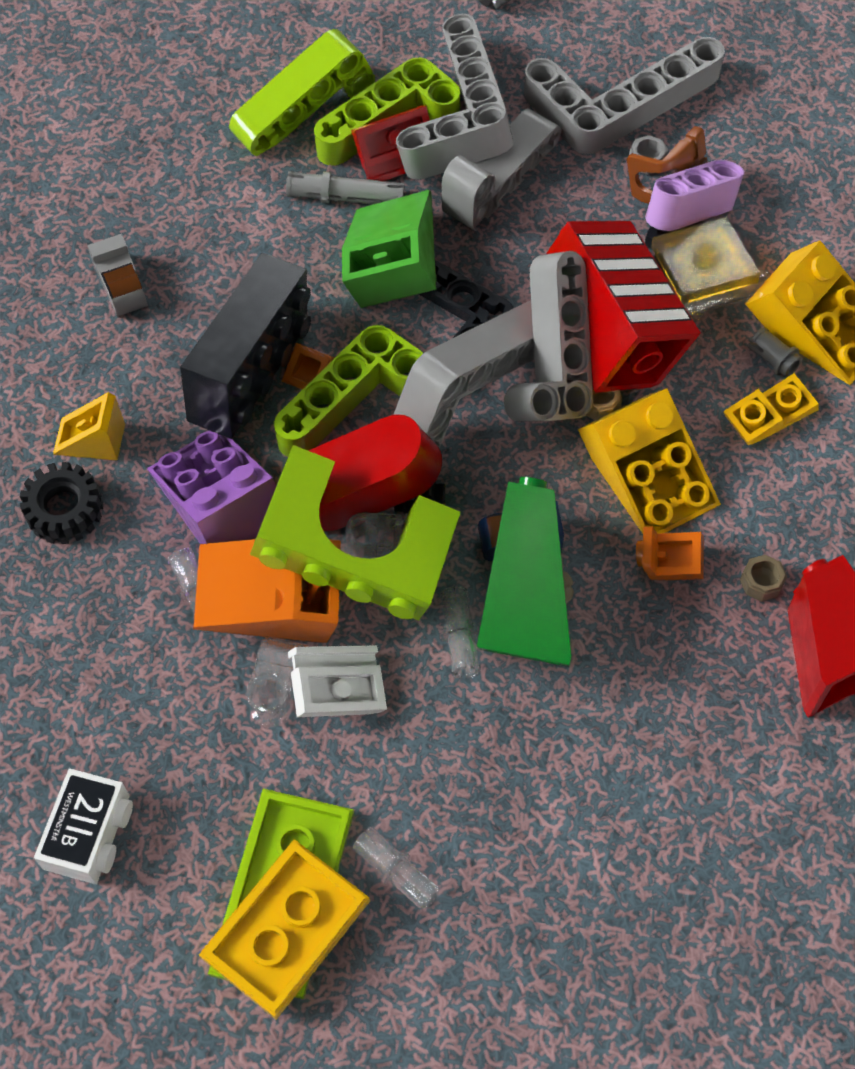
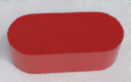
M400 414L386 416L308 450L335 461L319 507V518L323 531L341 529L423 494L435 483L442 468V454L437 444L412 418Z

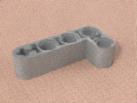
M527 108L510 124L513 145L506 153L477 163H473L461 155L456 156L448 164L442 177V211L477 231L478 228L476 226L484 217L488 219L501 205L499 201L507 192L511 194L524 180L521 177L529 168L534 169L558 143L562 131L559 125Z
M574 251L543 254L533 260L529 274L536 382L512 385L504 397V407L507 415L512 420L519 422L581 418L590 412L593 404L585 262Z

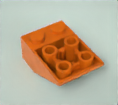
M255 539L200 544L193 630L321 643L328 642L338 625L339 589L328 585H313L307 582L302 575L285 568L273 569L267 567L260 562L259 558L250 555ZM329 539L338 549L341 550L340 540Z

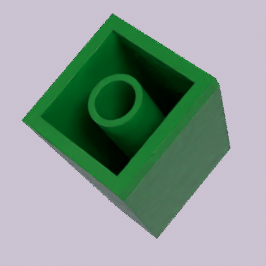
M520 477L519 483L508 481L477 648L484 651L569 667L571 648L555 491L546 487L547 482L544 480Z

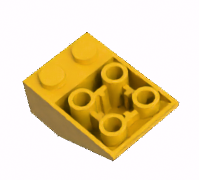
M821 240L790 253L745 305L760 323L790 348L795 346L799 349L801 355L848 385H851L855 380V282Z
M667 388L651 393L578 429L592 461L642 534L644 526H653L657 534L666 533L721 505Z

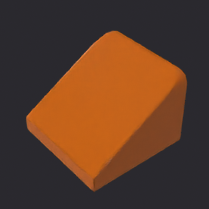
M296 343L282 382L303 389L335 357Z

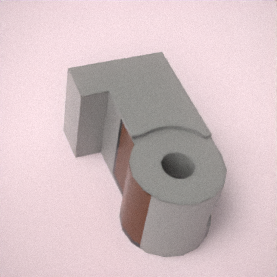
M122 234L87 245L94 268L116 316L118 317L147 307L148 303Z

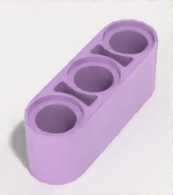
M714 160L657 179L646 213V222L656 229L673 231L731 211L744 175L743 168L731 161Z

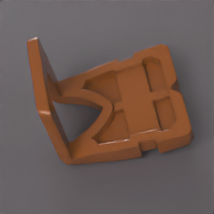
M694 126L686 134V137L680 140L662 160L631 153L627 157V166L632 196L648 204L653 191L642 185L639 180V172L664 173L670 170L679 172L708 163L707 157H704L706 154V143L703 128Z

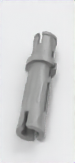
M288 171L286 182V196L320 199L321 203L327 204L331 200L374 205L403 197L405 183L345 178L332 176V172L325 171L323 175Z

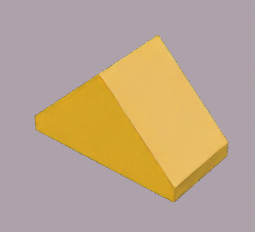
M108 392L63 417L53 454L118 460L125 422L116 396Z

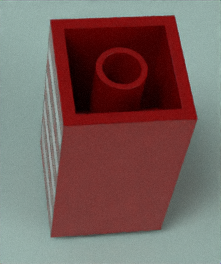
M568 221L560 230L558 237L546 254L574 251L585 262L592 387L594 392L643 389L659 385L701 332L631 221Z

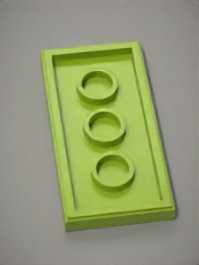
M263 789L223 924L294 839L338 872L352 823L354 809ZM210 966L208 971L210 977L227 980ZM309 979L297 993L296 998L304 999Z

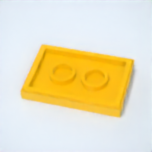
M294 839L203 948L199 956L277 1020L370 902V897Z

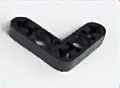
M435 261V272L437 275L436 290L419 294L466 321L454 337L489 321V313L495 315L499 311L505 313L513 309L512 304L505 298L438 261ZM442 286L446 288L444 294H442ZM466 292L471 294L474 300L470 304L459 305L452 300V297L456 293ZM482 301H484V309L480 307Z

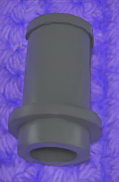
M766 327L758 330L751 338L752 342L748 344L750 350L755 351L774 367L773 372L777 375L782 373L786 377L790 376L798 369L803 360L799 355V349L795 346L789 348L770 333Z

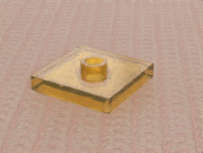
M727 217L652 237L651 248L683 304L759 283L760 271Z

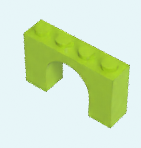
M293 445L250 555L259 558L260 562L267 567L273 569L285 568L298 573L313 585L334 587L344 591L354 601L361 603L372 602L387 608L392 615L398 618H413L419 621L431 605L461 512L419 495L408 512L395 550L378 558L367 559L351 556L338 549L327 538L319 518L320 502L335 461Z

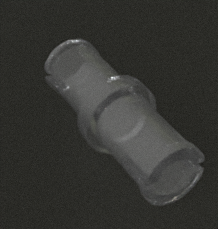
M455 586L442 590L440 593L446 624L442 628L443 640L449 644L452 676L462 679V669H465L467 679L475 677L481 672L475 639L478 636V628L471 618L468 589L459 586V596L456 597Z

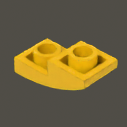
M793 373L763 393L758 388L724 410V415L746 444L751 445L818 411L819 403L796 374Z

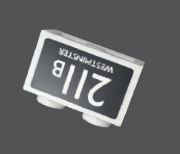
M68 769L34 856L35 861L43 870L96 885L101 872L107 874L110 871L116 856V846L112 845L118 827H126L133 808V802L128 800L130 795L123 783Z

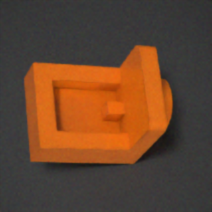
M644 526L643 540L636 543L638 567H643L650 580L704 579V536L702 532L657 534L653 526Z

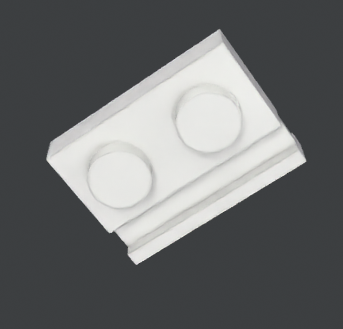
M377 645L295 647L290 650L288 657L293 662L294 670L291 672L297 717L364 715L381 713L387 710L381 667L376 664L375 654L378 652Z

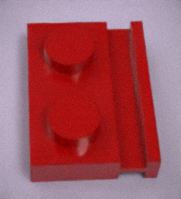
M421 105L351 130L367 179L386 181L406 174L396 145V138L404 129L430 121L426 106Z

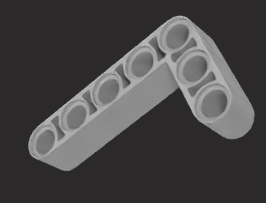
M469 14L451 16L442 25L447 49L466 109L406 128L396 138V145L405 173L412 179H425L444 173L448 164L458 155L465 157L473 163H477L502 155L510 150L513 145V136L501 93L475 19Z
M699 38L594 99H591L555 62L546 58H537L529 62L525 69L524 98L539 115L561 127V137L572 149L581 154H593L714 84L720 76L725 49L723 44L715 38Z
M531 301L513 308L423 353L413 364L393 415L400 414L412 418L440 448L461 398L534 360Z

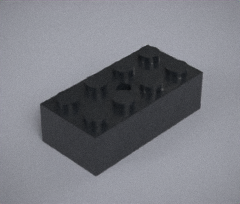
M263 252L260 254L180 366L187 422L230 439L233 438L241 425H247L253 414L255 403L261 395H267L279 367H285L289 362L297 339L305 338L309 331L311 317L308 316L307 304L310 299L311 290L307 287L306 268Z

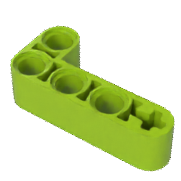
M338 29L329 30L232 115L229 121L230 131L251 154L258 156L279 144L340 89L349 98H352L375 83V75L364 55Z
M420 57L411 58L321 118L315 124L314 135L317 158L320 162L331 166L346 162L358 153L351 132L352 129L421 105L427 107L430 120L459 112L460 87L431 61Z
M373 325L364 329L277 414L274 421V429L280 452L288 457L293 445L305 450L315 448L379 383L398 396H401L408 377L403 374L410 372L413 364L423 354L422 351L385 326ZM373 351H383L381 353H372ZM349 377H355V378H356V379H354V380H345V378H349ZM321 404L329 405L325 408H317V406Z

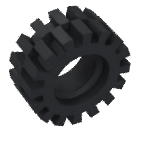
M62 462L61 470H57L55 463L48 464L49 472L46 474L39 468L34 472L37 480L33 481L28 478L24 483L27 491L21 490L20 499L22 501L20 508L30 529H33L35 535L40 539L44 536L47 542L53 544L55 539H59L61 544H69L68 537L72 536L75 537L76 541L83 539L81 532L86 530L91 533L95 529L93 522H100L102 517L100 509H103V501L93 476L89 471L85 473L83 467L77 464L74 470H72L69 462ZM69 492L78 497V504L68 513L51 515L46 510L48 501L58 493Z

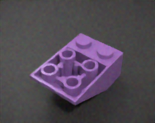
M213 431L201 433L196 437L195 441L176 452H170L162 456L157 463L147 468L200 544L255 539L276 488L273 477L235 441Z

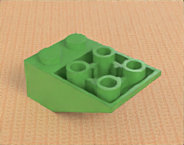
M430 189L356 210L342 247V282L361 308L436 290L432 193Z

